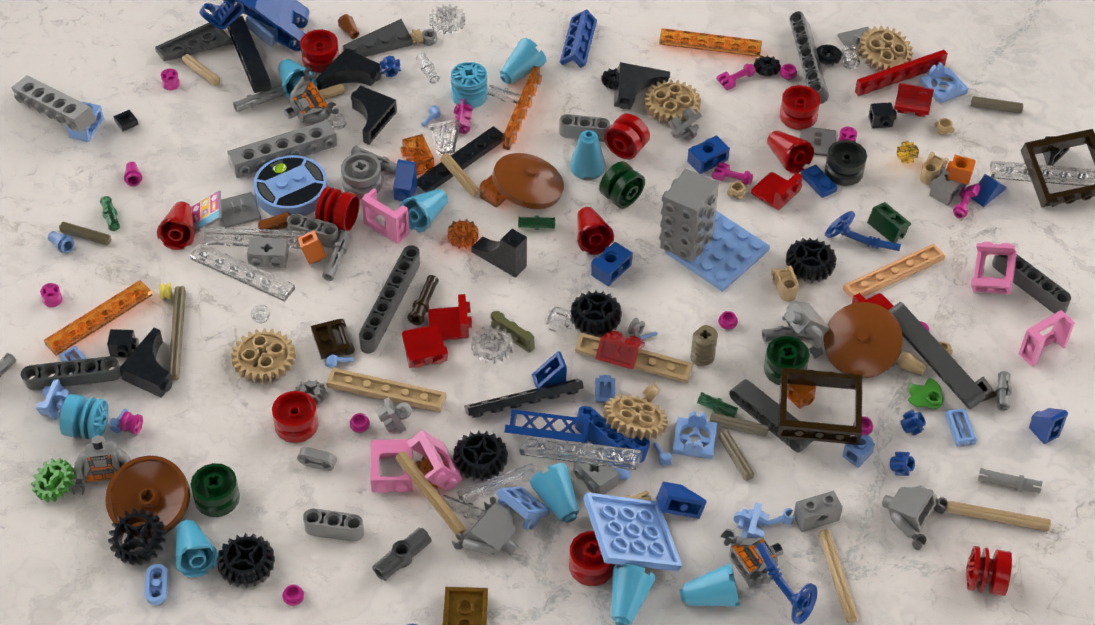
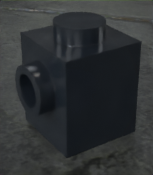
M891 102L873 103L870 105L868 117L871 127H893V122L897 118L896 109H893Z
M110 329L107 342L110 356L129 357L139 345V340L135 337L134 330Z

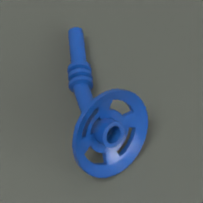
M853 211L841 215L825 232L827 238L841 234L866 244L867 247L871 246V248L875 247L878 249L880 247L900 251L901 244L883 241L880 238L876 239V237L872 238V236L868 238L851 231L849 226L855 218Z
M764 542L756 545L767 566L766 571H769V576L771 575L770 579L775 581L791 602V605H793L792 621L798 625L802 624L809 617L817 599L816 585L809 583L799 593L794 594L781 577L782 572H779L780 568H777L778 564L774 563ZM802 611V614L796 617L797 613Z

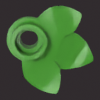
M932 378L927 379L925 386L909 383L911 397H909L908 401L916 407L927 406L930 409H938L943 404V397L940 393L941 387Z

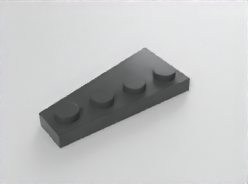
M399 19L343 45V51L348 49L361 56L368 57L413 45L402 19Z
M207 23L156 46L155 51L163 61L183 57L186 54L191 55L232 44V39L224 30H220L211 23Z

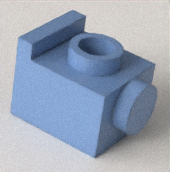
M861 435L859 445H845L842 457L859 468L873 453L875 443L869 435Z

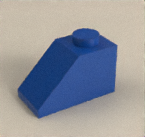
M398 159L393 193L394 200L403 201L414 196L417 190L416 162Z
M1054 408L1037 411L1031 417L1029 429L1043 444H1046L1060 437L1068 412Z
M662 482L656 497L662 513L700 519L707 503L704 498L685 486L669 482Z

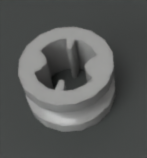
M426 29L422 32L425 45H434L437 42V32L435 30Z
M634 318L628 327V333H634V336L639 337L644 330L645 322H639L638 318Z

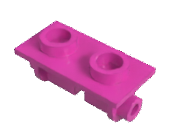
M464 98L454 108L453 113L456 115L452 121V126L454 127L453 134L457 130L462 134H467L470 131V119L473 109L471 105L464 104Z

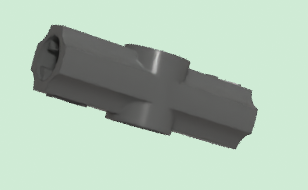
M417 528L404 540L395 542L392 550L372 566L373 571L378 578L386 581L400 568L409 566L412 558L432 542L431 537L425 529Z

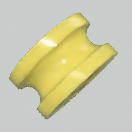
M160 283L159 293L161 300H164V298L171 300V283H167V285Z

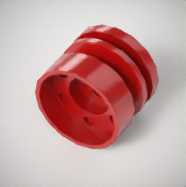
M327 186L319 196L315 219L333 223L339 230L349 232L358 217L360 198L356 194L342 193L339 189L334 190V188Z
M973 546L966 566L967 590L974 591L977 583L978 592L982 593L985 585L989 584L990 594L1005 596L1011 577L1012 553L997 549L993 557L990 558L988 548H984L981 555L980 547Z

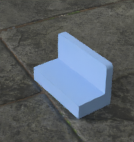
M250 16L246 17L248 29L272 47L276 43L275 29Z

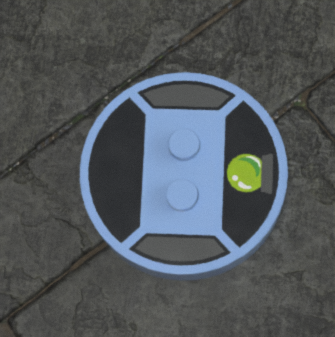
M297 155L282 156L267 162L258 170L254 178L256 201L265 212L273 216L288 212L289 215L300 214L305 216L314 212L321 192L327 187V177L324 169L316 161Z

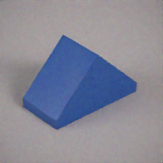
M984 174L978 183L980 185L978 195L971 197V199L985 207L1005 191L1007 187L993 177Z
M557 351L531 374L536 388L566 381L567 366L560 351Z

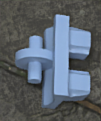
M54 379L51 386L44 387L43 396L46 399L45 401L38 402L36 410L41 415H48L51 420H57L69 393L66 388L61 386L59 379Z
M756 502L754 509H749V511L742 509V512L735 513L733 519L738 524L737 527L743 529L741 537L764 538L765 531L756 527L757 524L764 527L770 516L761 510L762 504Z

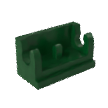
M886 202L873 207L867 221L869 225L893 243L898 241L899 236L904 238L911 225L906 218Z

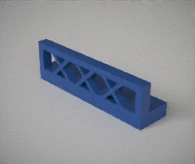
M587 9L571 17L560 58L562 65L572 60L580 68L586 65L597 19Z
M512 409L510 425H505L504 433L587 443L590 419ZM517 414L524 415L528 421L522 427L515 426ZM538 417H542L547 423L541 429H537L533 423ZM558 419H561L566 425L561 431H556L552 425ZM576 422H584L583 434H576L571 427Z

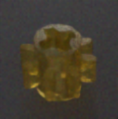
M901 142L902 146L897 147V157L902 163H913L914 158H918V147L914 145V142Z

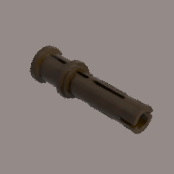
M434 275L427 277L418 300L413 302L412 312L407 316L408 321L413 325H422L424 323V315L429 310V301L439 282V279H435L436 276Z

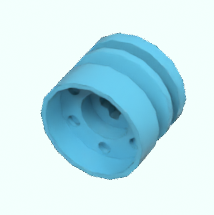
M464 62L455 66L451 71V96L453 102L460 104L464 98V104H469L472 108L484 104L488 94L486 69L475 62Z
M77 394L68 395L60 413L61 434L75 438L81 435L83 439L91 440L95 436H103L109 414L107 401L101 398L96 399L95 397L87 400L85 396Z

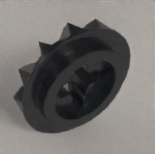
M821 45L817 48L820 63L833 66L834 63L839 64V61L842 59V52L836 46Z
M760 56L755 59L753 64L756 72L762 76H774L781 69L779 60L775 59L774 56Z
M609 68L608 71L603 72L601 81L607 88L615 89L613 77L616 76L617 68L614 70Z

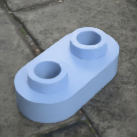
M154 564L146 571L145 597L151 605L164 603L168 596L169 576L164 565Z

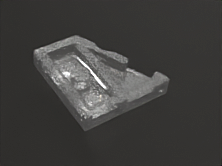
M457 119L429 124V129L433 134L431 137L435 143V150L440 156L445 153H455L460 121Z

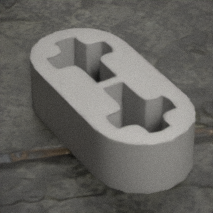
M302 447L297 456L301 464L326 471H332L337 462L336 456L332 453L310 447Z

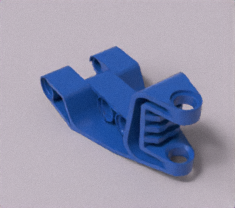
M223 0L220 6L205 3L199 11L205 20L220 30L226 29L241 14H246L274 28L275 41L294 51L301 50L300 40L305 33L299 28L306 27L309 18V9L297 0Z

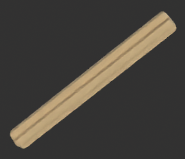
M405 451L400 452L396 456L398 463L455 535L457 533L462 534L466 530L465 526L425 478Z
M948 501L946 512L1038 530L1049 531L1051 526L1050 519L955 501Z
M828 529L821 530L819 538L847 623H854L858 618L831 532Z

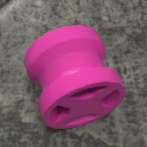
M166 69L161 72L164 89L171 91L179 87L178 72L175 69Z
M843 127L840 130L838 141L849 140L856 142V129Z
M54 283L42 286L40 293L44 305L47 307L58 306L62 302L59 286Z
M128 411L124 412L119 424L120 430L124 432L131 431L132 434L137 435L143 425V416L139 414L132 415Z

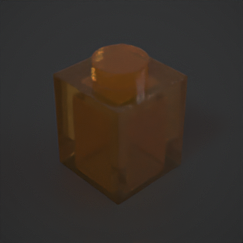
M492 175L481 182L479 187L481 199L496 208L506 200L496 189Z

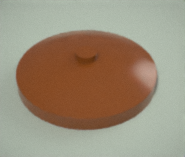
M525 153L505 155L497 161L492 173L493 183L500 194L512 203L525 208L544 209L551 207L559 201L563 193L564 182L560 173L550 163L534 155Z
M868 302L850 304L837 311L827 324L830 329L824 334L825 351L832 365L842 373L862 375V378L876 377L889 370L901 354L903 336L899 322L890 311L880 305Z
M142 456L125 463L113 475L106 490V509L112 522L117 524L119 523L117 516L124 518V511H128L129 514H132L133 508L138 513L141 508L145 509L146 513L152 511L154 516L158 515L160 517L159 522H163L165 525L162 529L167 533L176 527L186 514L190 501V488L187 478L176 464L159 456ZM138 522L132 524L131 526L137 527L140 524H144L145 522ZM152 530L150 531L151 534L148 536V538H152ZM134 531L132 532L136 538H140V535Z

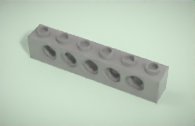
M28 75L11 87L15 93L14 98L19 103L22 102L29 108L36 109L40 114L43 113L50 119L53 118L60 124L67 125L71 130L82 133L97 120L90 106Z
M325 120L227 151L229 164L237 178L258 171L264 164L278 157L289 155L304 157L337 146V138L329 120Z

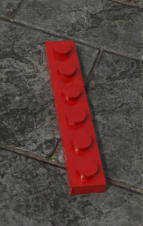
M941 50L857 79L855 93L858 96L868 94L886 86L929 72L933 65L938 66L941 63L945 66L948 53L945 50Z

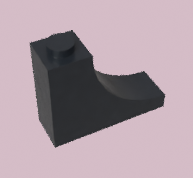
M345 49L316 78L317 89L321 90L344 83H361L372 86L381 77L380 64Z
M620 62L615 76L614 106L621 109H631L636 95L641 90L651 87V85L656 86L657 82L663 84V80L668 82L670 71Z
M360 85L351 94L352 109L361 113L367 120L365 127L362 129L363 143L370 145L397 113L396 99Z
M511 229L500 241H493L482 236L471 247L472 253L515 278L527 267V237L514 229Z
M154 327L119 369L122 380L162 398L171 389L173 383L170 372L165 370L156 360L157 352L163 343L161 331Z

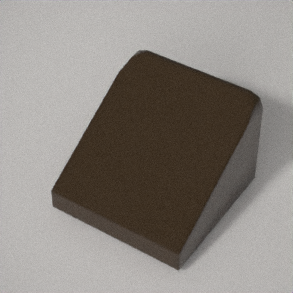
M984 376L975 382L986 395L983 401L997 396Z

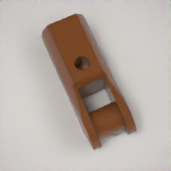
M284 212L271 218L260 220L258 222L259 233L267 235L275 230L287 227L289 213Z

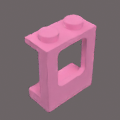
M374 188L363 196L364 224L393 242L400 243L410 233L408 208L402 205L396 211H393L378 202L377 190ZM379 214L385 218L386 227L373 219Z
M992 242L977 243L978 252L974 278L971 280L973 292L1012 294L1017 257L1015 245L1010 243L993 244ZM987 255L1008 256L1006 276L1004 278L983 276Z
M1060 310L1026 330L1019 355L1031 366H1034L1038 363L1042 349L1045 346L1056 341L1062 348H1065L1075 322ZM1054 324L1049 333L1044 336L1040 334L1041 331Z
M421 430L407 441L412 450L428 458L432 463L434 469L425 475L427 480L446 491L456 487L457 483L463 480L444 442L424 430Z
M410 439L371 440L370 481L372 492L403 493L413 491L412 479L405 470L402 476L381 477L379 475V458H396L400 452L405 451L412 459L413 450L407 443Z

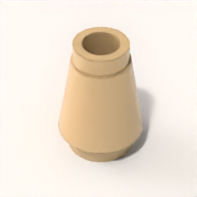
M903 351L896 363L901 369L922 376L927 367L910 351L909 353Z

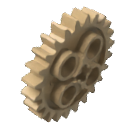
M874 26L872 30L869 28L867 32H864L861 37L858 53L862 54L861 59H866L865 64L870 63V68L876 67V72H878L879 69L883 71L911 61L913 55L911 50L913 47L909 46L910 41H905L906 36H900L901 32L895 33V28L891 31L889 26L886 29H883L882 26L877 29Z
M670 79V82L667 83L663 80V84L657 82L656 86L651 85V89H647L644 98L645 110L648 111V115H653V119L659 118V122L665 120L666 124L676 116H678L681 122L682 120L686 121L681 112L691 107L697 114L701 104L700 94L696 93L697 89H691L692 85L686 86V82L680 84L679 80H677L676 83H673V80Z
M264 328L261 333L256 329L255 334L248 332L249 337L241 336L242 342L236 341L237 347H233L231 356L235 372H239L240 377L245 376L246 381L253 378V383H256L258 379L261 380L262 384H264L265 379L272 383V378L274 377L279 380V375L286 376L285 370L291 371V365L295 364L294 359L296 355L292 340H288L287 335L282 336L281 331L274 334V329L266 332V328Z
M621 394V397L615 395L614 399L610 398L609 401H606L603 411V418L607 420L606 424H611V429L617 428V433L624 432L625 437L631 435L632 439L635 436L639 437L640 440L643 437L647 440H650L651 437L657 439V436L661 437L662 433H665L668 424V416L664 414V410H659L660 406H654L653 401L647 402V398L643 400L639 396L633 398L631 394L628 397Z

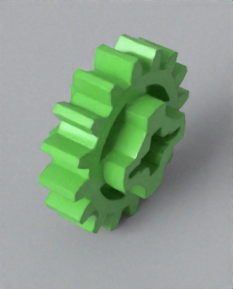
M58 458L57 461L51 459L50 464L44 462V467L37 469L39 473L33 475L36 481L31 483L34 487L32 491L38 498L48 503L50 500L56 502L58 496L64 498L63 493H69L68 487L75 484L71 481L76 478V475L73 474L74 468L61 458Z

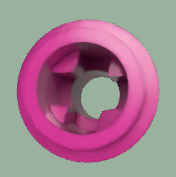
M128 162L126 164L124 181L132 187L140 184L142 175L135 162Z

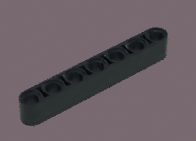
M239 16L227 29L254 93L270 90L272 87L268 73L243 16Z

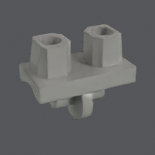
M689 107L681 112L686 119L684 123L680 121L678 116L668 122L673 130L670 132L672 136H675L684 129L686 130L682 133L684 138L687 136L695 138L697 136L696 130L699 129V126L697 124L691 126V124L702 117L700 112L696 114Z
M389 397L384 399L385 406L376 410L380 421L384 422L388 432L396 428L401 433L406 431L407 429L401 420L410 417L412 413L411 406L403 402L395 407Z

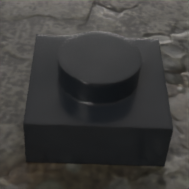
M130 109L113 116L114 121L122 131L139 125L137 118Z

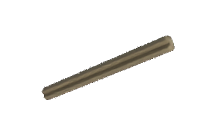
M176 286L174 293L168 369L172 380H178L180 376L186 296L184 286Z

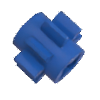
M386 56L383 61H380L381 74L385 73L387 77L396 76L401 71L400 60H395L394 56Z
M912 409L902 415L904 419L900 422L906 433L911 432L914 436L924 430L923 426L926 425V421L921 412L915 413Z
M895 452V456L891 457L889 466L895 472V476H909V471L914 470L915 460L912 456H909L910 452Z

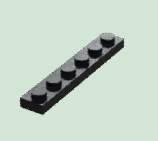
M493 126L456 151L451 157L463 170L505 141L506 135ZM441 162L417 178V186L424 192H429L451 179L453 175Z
M578 378L464 405L465 413L469 416L472 415V418L483 416V412L487 411L497 413L503 411L502 408L508 406L510 408H518L522 406L521 403L541 402V398L555 399L560 397L559 394L566 392L567 395L576 394L584 386L582 380Z

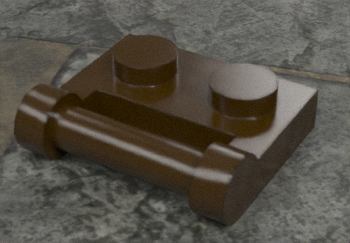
M336 319L311 326V332L321 360L326 359L330 355H350L354 353L355 348L350 343L344 319ZM334 329L338 330L342 345L337 344L333 333Z

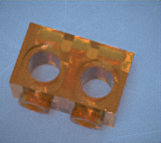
M423 134L402 139L401 155L403 158L406 157V161L416 162L417 175L426 173L434 167V157Z

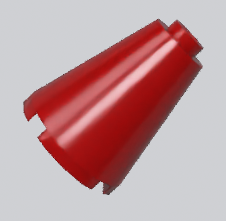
M777 130L770 133L767 138L768 146L783 167L790 173H799L804 170L803 167L806 164L809 165L814 156V147L811 146L810 142Z
M177 202L157 228L158 239L160 238L165 247L173 250H182L184 247L190 246L194 240L192 208L186 202Z
M584 207L579 210L577 214V242L583 252H588L590 255L603 253L605 248L611 242H614L612 228L593 208Z

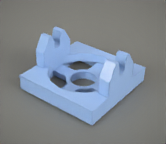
M941 63L938 66L933 65L929 70V74L920 78V83L924 87L934 89L933 97L939 104L968 93L969 88L949 67L944 68ZM948 77L952 81L946 82L942 81L940 78ZM933 80L937 83L936 87L931 85ZM939 85H946L948 88L942 89Z
M693 411L689 414V419L678 417L672 453L713 459L717 423L707 421V416L704 412L697 416L696 411ZM693 427V432L688 435L681 434L685 428ZM699 429H705L710 438L703 437L699 433ZM691 436H698L700 441L692 443V439L689 438Z
M522 486L499 488L496 493L500 497L498 500L499 504L506 508L509 505L525 518L523 528L526 530H532L540 518L547 517L550 509Z

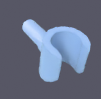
M436 105L429 108V117L421 123L423 127L433 118H440L441 113Z
M330 355L326 358L325 366L335 368L337 362H353L354 358Z
M124 409L116 419L112 418L110 420V430L115 433L121 432L119 428L120 420L123 413L128 411L127 409Z
M654 442L653 446L658 452L660 465H671V453H664L659 444Z
M791 508L785 509L782 516L768 520L766 526L781 522L786 525L792 524L795 516L790 517L789 515H791L793 510Z

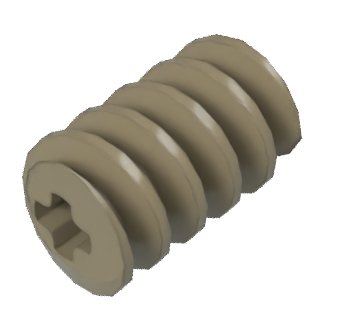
M703 325L693 333L690 358L698 366L709 365L715 360L718 333L715 328L709 325Z

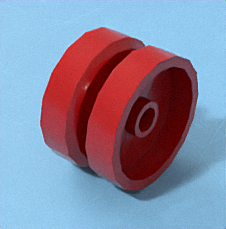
M323 29L313 30L306 33L300 40L302 63L305 68H312V72L322 73L339 56L338 39L330 31Z
M802 85L791 86L786 89L781 101L779 115L781 122L792 129L798 130L814 126L817 122L820 106L819 94L814 89Z
M624 113L606 130L604 140L612 153L622 159L630 160L648 143L650 132L640 118Z
M290 391L280 395L274 401L272 414L275 432L281 439L286 442L299 443L310 439L317 432L319 425L315 400L311 395L302 391Z
M586 531L580 533L573 539L570 545L569 571L572 577L577 582L586 586H599L611 579L615 564L604 563L595 532Z

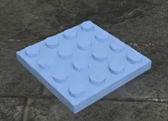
M716 211L712 240L710 244L705 245L702 255L700 257L697 256L694 262L683 259L671 252L665 251V253L723 292L769 251L770 245Z
M588 492L585 494L583 499L604 563L618 565L626 563L645 568L671 571L680 570L682 564L658 502Z

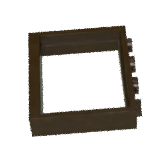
M1093 129L1030 141L1023 145L1021 154L1041 208L1047 206L1055 207L1061 203L1071 204L1076 200H1089L1095 196V184L1050 194L1035 154L1087 144L1095 164V133Z
M782 368L779 390L778 438L851 445L860 444L862 435V375ZM787 384L855 390V426L786 420Z

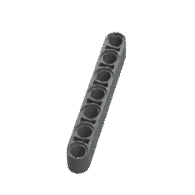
M797 11L790 16L789 20L807 87L814 89L819 94L820 104H822L829 98L828 89L810 24L801 11Z
M414 245L406 246L399 256L359 332V343L362 352L372 353L380 344L420 266V251L418 247Z
M902 302L897 303L888 310L899 322L902 336L969 410L986 398L981 388Z

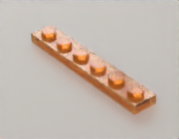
M662 28L659 45L760 57L762 40Z
M533 66L504 132L503 149L510 150L512 144L516 143L517 132H520L522 128V120L526 119L527 109L531 108L532 97L536 96L537 85H540L542 81L540 67Z
M139 280L44 339V343L57 356L151 297L152 291Z

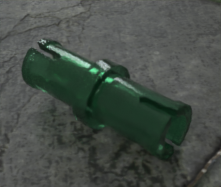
M104 196L100 199L103 218L107 221L108 229L116 231L120 228L117 210L113 206L112 199L109 196Z
M535 215V217L518 216V228H534V230H539V228L555 229V217H539L538 215Z
M704 392L700 393L701 396H699L697 404L712 409L714 413L719 412L725 416L735 418L734 415H736L738 407L723 402L721 398L716 399Z

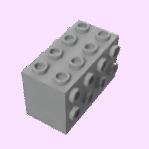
M686 168L677 179L673 180L671 188L665 191L662 196L663 207L661 209L662 220L659 236L661 249L691 262H694L697 256L700 257L702 255L705 245L710 244L714 234L719 182Z

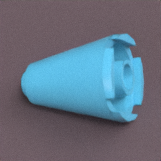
M523 38L518 42L500 71V78L504 83L513 84L547 62L544 52L542 50L539 52L536 49L538 45L528 38Z
M285 59L280 62L278 68L283 91L290 98V94L302 76H305L304 71L306 68L291 59ZM316 78L309 79V81H313V83L317 87Z
M591 130L583 131L580 134L570 160L571 172L580 179L590 177V180L596 179L605 170V160L598 135Z
M435 189L404 199L400 207L403 205L408 208L409 229L412 230L414 228L418 230L417 232H423L428 229L448 203V197L443 190Z
M557 463L547 467L549 471L542 473V471L536 473L530 479V484L561 522L570 523L577 518L576 515L579 513L568 467L565 463Z
M184 520L180 522L176 527L177 570L181 571L186 577H199L207 574V570L212 566L214 569L217 565V549L195 521Z
M626 563L621 565V567H618L617 564L613 569L611 618L615 621L616 625L633 623L655 582V575L650 572L649 576L644 573L645 568Z
M731 563L683 584V589L679 590L681 600L686 602L687 606H740Z

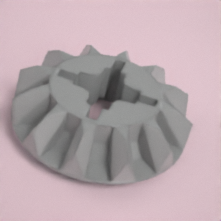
M308 379L307 382H301L295 388V391H302L311 395L315 400L316 406L326 398L324 384L319 383L317 379L315 381ZM307 390L314 391V395L307 393Z

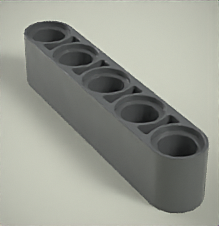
M1017 254L1013 283L1054 314L1060 310L1066 313L1071 301L1069 292ZM994 255L992 266L1004 276H1006L1008 256Z
M113 356L29 365L24 367L20 374L25 385L30 390L44 389L45 386H51L54 379H59L61 386L65 387L115 381L121 377L120 364Z
M744 379L729 391L730 398L760 424L769 426V431L778 437L779 404L749 380ZM786 411V420L799 421ZM779 438L798 453L813 442L809 440Z

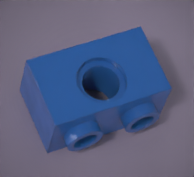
M716 135L688 149L687 162L699 174H702L716 167L719 162L724 163L728 161L730 147Z
M614 242L610 247H606L599 257L593 259L591 263V276L609 287L632 265L633 252Z

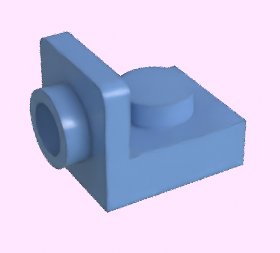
M600 375L599 378H595V403H606L610 398L614 399L615 378H611L610 375Z

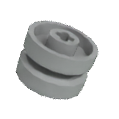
M356 153L348 156L343 161L341 174L343 190L345 192H352L362 199L373 188L377 190V193L382 187L381 166L376 157L367 153Z

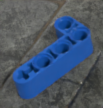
M582 406L579 408L577 417L590 419L588 441L615 465L628 468L645 461L650 440H647L645 437L640 440L636 436L634 439L632 437L627 439L622 433H617L616 428L611 429V424H606L607 420L592 407ZM576 422L574 425L576 430L583 434L584 422Z

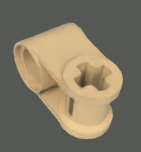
M931 152L923 164L920 181L930 185L931 181L934 178L937 179L941 171L946 168L949 159H943L936 156L934 152Z
M792 266L779 270L772 269V281L781 299L784 301L795 300L799 283Z

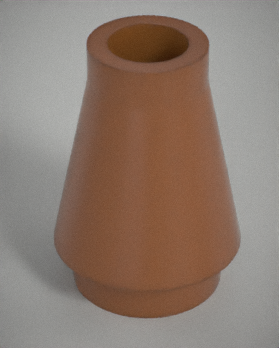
M344 14L338 19L339 28L347 33L351 39L359 36L360 33L352 16Z

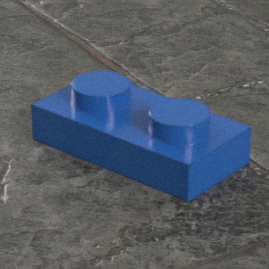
M816 164L801 171L802 178L821 198L837 192V186Z

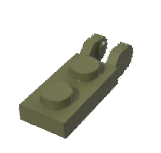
M493 311L491 313V327L528 353L535 349L534 336L531 332L525 331L515 322L505 318L504 314L500 313V311Z

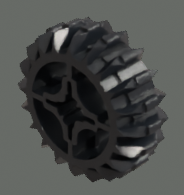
M802 238L801 241L796 240L794 244H791L786 253L785 262L787 266H792L797 280L803 278L804 282L810 280L813 283L814 280L820 282L822 279L826 280L828 276H831L836 267L837 258L831 246L825 245V241L819 242L818 238L816 240L811 238L805 240Z
M588 290L586 295L581 293L580 297H576L574 302H572L570 316L572 324H575V329H580L581 333L587 332L588 335L594 334L597 337L598 334L603 336L606 332L611 333L612 330H616L621 322L622 311L620 303L617 302L616 298H612L611 293L605 295L604 291L598 293L595 290L594 293H591Z
M478 430L477 434H473L470 431L469 437L463 435L462 440H458L457 446L454 448L453 461L460 474H465L466 479L472 477L473 481H475L477 478H480L483 482L484 478H488L491 481L492 475L498 477L499 472H503L504 466L507 464L508 451L505 443H502L501 437L496 438L495 433L489 435L488 431L483 434Z
M134 508L132 509V514L124 511L125 517L117 516L119 523H112L115 530L109 531V534L113 536L108 539V542L113 544L110 549L112 552H115L114 556L116 558H121L123 563L129 561V564L134 566L137 561L139 565H142L143 559L149 563L151 561L150 556L153 555L156 558L158 557L156 551H163L160 543H166V539L162 537L166 535V531L162 529L165 525L163 522H159L160 517L158 515L154 516L152 511L146 513V510L143 508L140 509L139 513ZM138 522H145L144 524H140L137 527L131 526L132 524ZM152 530V531H153L152 539H151L150 543H148V540H147V539H148V536L151 534L150 531ZM127 531V537L124 543H122L123 535ZM134 531L136 534L140 535V538L143 542H140L138 539L134 538L135 535L132 532ZM136 547L144 548L140 551L130 552L131 549L134 550Z
M246 532L244 537L236 535L235 540L229 538L228 544H223L222 550H219V557H217L218 571L224 580H228L230 585L235 583L239 587L241 584H244V587L247 588L248 584L252 583V585L256 586V581L263 583L264 577L270 576V571L274 568L273 563H275L274 550L270 547L268 540L264 541L262 536L257 538L253 533L251 537H248ZM262 557V560H261L260 563L256 566L255 564H256L257 562H259V559Z

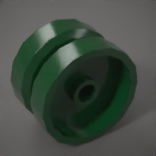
M624 161L617 162L602 177L599 191L618 208L623 209L633 204L639 198L645 187V178L638 171L633 170L628 163Z
M781 336L773 339L768 344L766 350L764 373L771 382L780 385L782 368L807 370L810 357L808 347L798 338L791 336Z
M212 463L201 467L192 476L190 485L196 508L202 514L208 517H221L229 514L236 508L239 503L240 493L235 472L230 467L224 464Z

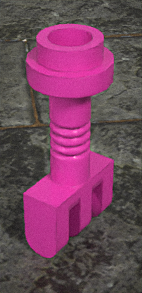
M747 63L743 66L744 69L737 73L729 75L726 71L718 75L716 79L724 86L725 90H730L736 87L735 81L746 75L751 77L756 70L753 64Z
M721 162L717 164L711 175L713 179L723 181L725 177L742 180L744 185L751 184L753 181V174L750 171H745L744 174L730 170L729 164Z
M978 183L961 189L959 196L962 198L960 205H956L953 209L956 218L962 219L967 216L968 209L966 207L970 198L977 196L980 191Z

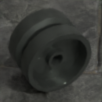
M841 140L833 143L828 149L825 174L837 185L850 186L859 183L864 174L867 159L866 150L854 141Z

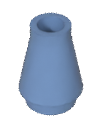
M55 231L50 232L48 235V240L52 242L59 252L69 253L73 250L75 244L71 236Z

